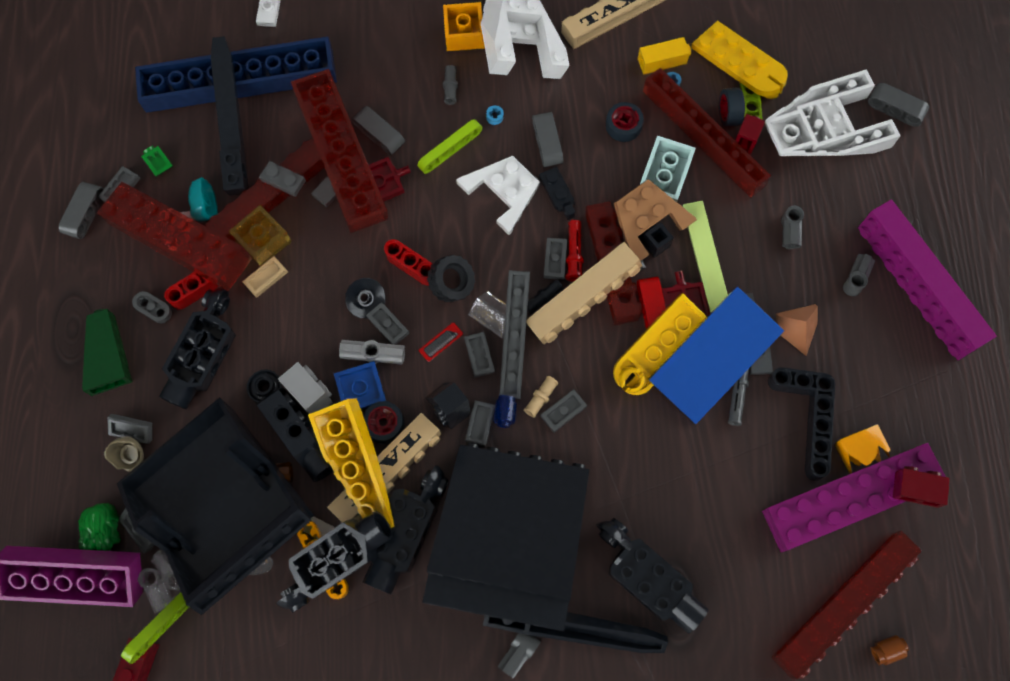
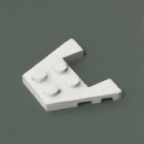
M514 156L456 180L457 184L468 195L485 183L510 208L496 220L497 224L508 235L512 233L525 207L528 206L540 186V182Z

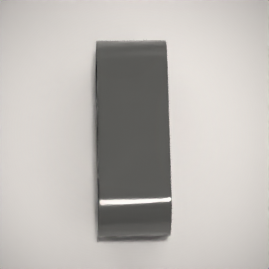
M878 83L868 99V104L872 108L915 127L922 124L929 110V105L925 101L886 83Z
M368 106L363 107L351 119L353 124L390 156L405 143L403 136Z
M547 112L532 115L533 127L543 167L563 164V153L553 113Z
M81 182L78 185L59 223L60 233L78 239L85 237L102 203L98 196L104 190L103 187L87 182Z

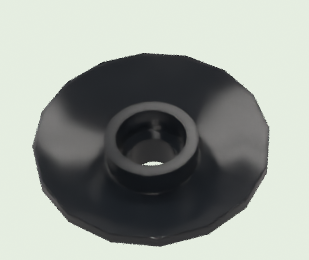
M360 278L349 285L345 293V303L347 309L354 316L367 318L366 315L381 302L385 304L386 294L378 281L371 278ZM362 294H366L367 296L366 300L361 301L360 299Z

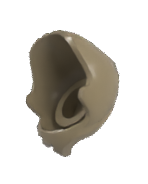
M129 436L116 438L106 447L104 457L116 469H124L131 472L143 462L144 453L137 440Z

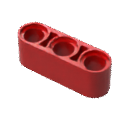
M392 239L387 241L384 245L387 260L423 285L429 286V282H427L428 276H423L422 274L425 271H429L433 263L398 240ZM394 249L399 250L396 254H390ZM409 260L415 261L413 265L406 264Z
M208 263L166 289L164 297L175 309L182 310L204 297L209 289L215 290L220 287L225 281L224 274L215 264ZM216 273L215 277L209 278L211 274ZM195 284H198L196 289L191 290ZM177 295H180V298L174 301V298Z
M658 276L637 279V290L646 330L666 310Z

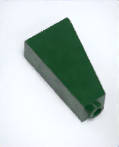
M98 309L93 314L87 315L82 381L83 391L90 396H94L132 383L115 315L108 309Z

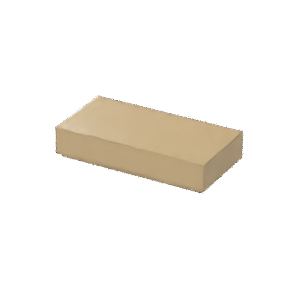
M273 256L242 282L257 298L287 274L288 271Z

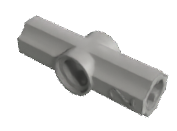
M342 340L339 348L340 359L367 361L368 363L374 361L375 364L378 362L403 364L405 346L378 343L374 340L366 342ZM370 349H377L375 355H367Z

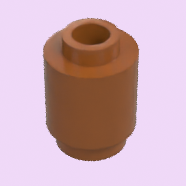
M897 635L876 642L875 646L870 648L872 656L878 665H889L904 659L909 651L906 641Z

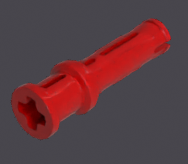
M579 220L568 222L569 256L566 258V264L568 265L566 280L574 282L583 275L582 264L584 263V258L581 256V221Z

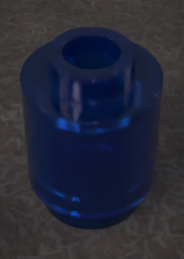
M509 395L498 396V400L495 403L493 420L497 423L498 427L510 428V425L515 424L517 408L515 397Z

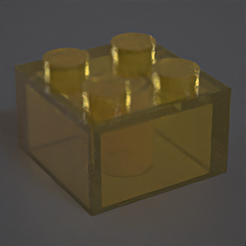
M261 205L229 230L233 239L260 267L292 242L288 233Z

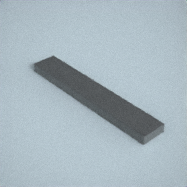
M509 270L499 394V397L521 399L530 272Z

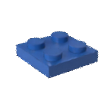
M374 361L334 373L341 401L357 398L361 410L369 408L376 402L386 401Z

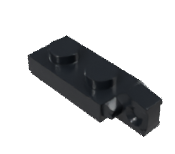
M554 167L540 173L539 179L555 210L563 211L567 220L574 218L576 213L573 208L575 201L558 168Z

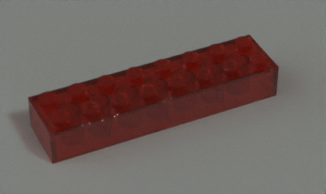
M326 69L291 81L294 95L350 233L388 220V211L330 70Z
M122 181L97 212L109 225L227 291L230 290L252 260L251 255L243 246Z

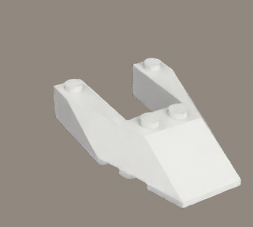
M486 0L483 8L481 29L489 74L508 75L516 63L513 43L537 45L543 78L561 79L570 66L567 51L540 0Z
M867 69L812 86L803 95L795 98L789 105L767 118L765 125L779 155L844 156L871 154L892 148L900 137L892 119L855 131L843 107L844 105L866 99L875 85Z

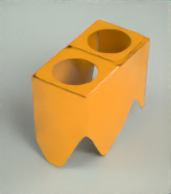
M878 424L842 438L834 444L850 474L852 473L850 461L857 466H860L861 463L868 466L874 459L877 462H881L879 446L890 457L888 453L891 451Z

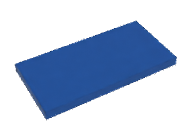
M737 286L648 380L694 424H697L784 330Z

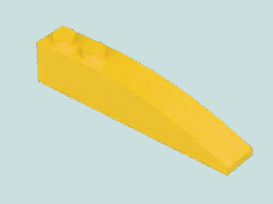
M357 398L346 399L308 414L323 458L334 470L337 480H340L345 487L348 497L354 501L362 519L373 511H378L386 518L390 527H394L391 507L379 461Z

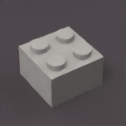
M297 362L278 378L308 414L333 404L329 398L332 394L321 380L318 381V378L307 365L302 367Z

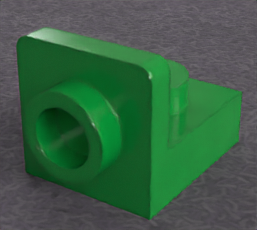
M152 145L143 151L144 155L141 157L156 177L173 167L159 146L154 147Z

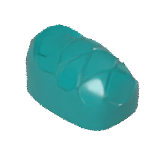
M203 177L192 181L188 193L191 217L198 222H205L218 215V207L211 184Z

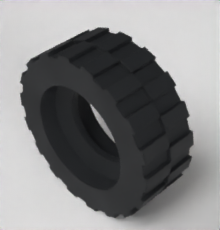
M450 255L436 260L430 266L427 282H429V289L432 290V294L438 297L439 300L455 302L471 294L470 292L473 290L475 283V273L472 270L471 264L469 265L466 259H463L461 256ZM447 269H454L459 274L460 283L455 289L448 288L443 282V273Z

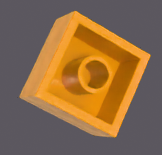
M481 2L443 5L447 51L484 49L481 29Z

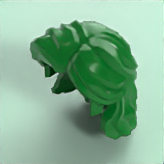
M101 503L87 507L82 511L78 520L80 532L78 547L80 550L110 551L114 544L120 543V534L117 531L119 515L114 505Z

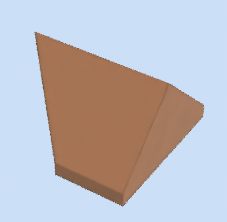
M814 304L776 313V323L784 330L781 336L807 356L817 326L818 306Z

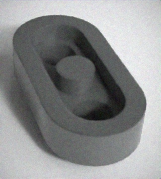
M145 291L139 292L133 297V307L141 314L160 324L170 320L172 309L162 300ZM148 301V304L143 306L144 302ZM162 311H165L163 316H159Z

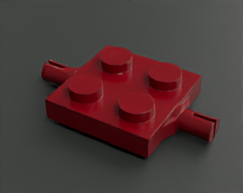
M389 157L357 169L352 172L356 181V187L345 191L348 199L360 194L365 200L367 207L370 208L401 195L405 192L400 177L411 173L410 168L407 165L396 169Z
M683 271L675 272L677 284L673 287L662 289L666 309L683 293L708 317L710 311L703 282H685Z

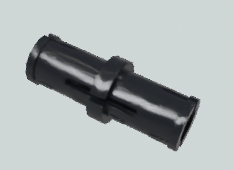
M556 279L543 290H538L537 294L528 300L527 311L533 314L538 308L547 304L554 296L564 290L562 284Z

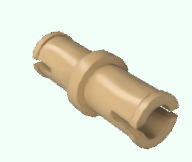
M547 376L540 388L534 391L533 398L524 408L526 414L535 418L543 404L549 401L548 397L558 385V382L553 377Z

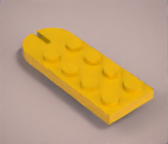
M718 20L692 43L691 48L754 93L766 99H775L779 97V93L782 94L788 77L786 68Z
M681 293L617 360L613 369V376L617 385L632 395H641L649 391L654 385L648 379L707 316ZM633 373L635 376L625 384V381Z

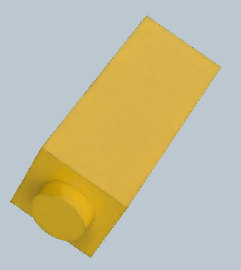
M684 37L641 47L639 49L638 61L643 75L687 64L688 58L691 55V48L689 44H686Z

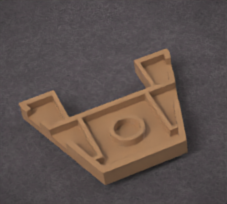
M649 179L614 203L620 228L624 233V242L640 261L647 257L649 253L638 236L669 214L679 231H682L697 220L696 217Z

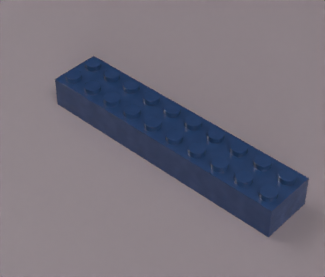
M329 37L231 52L238 98L337 83L333 50ZM211 55L135 67L137 98L146 113L216 102Z

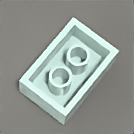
M657 136L640 184L649 179L677 202L696 148Z

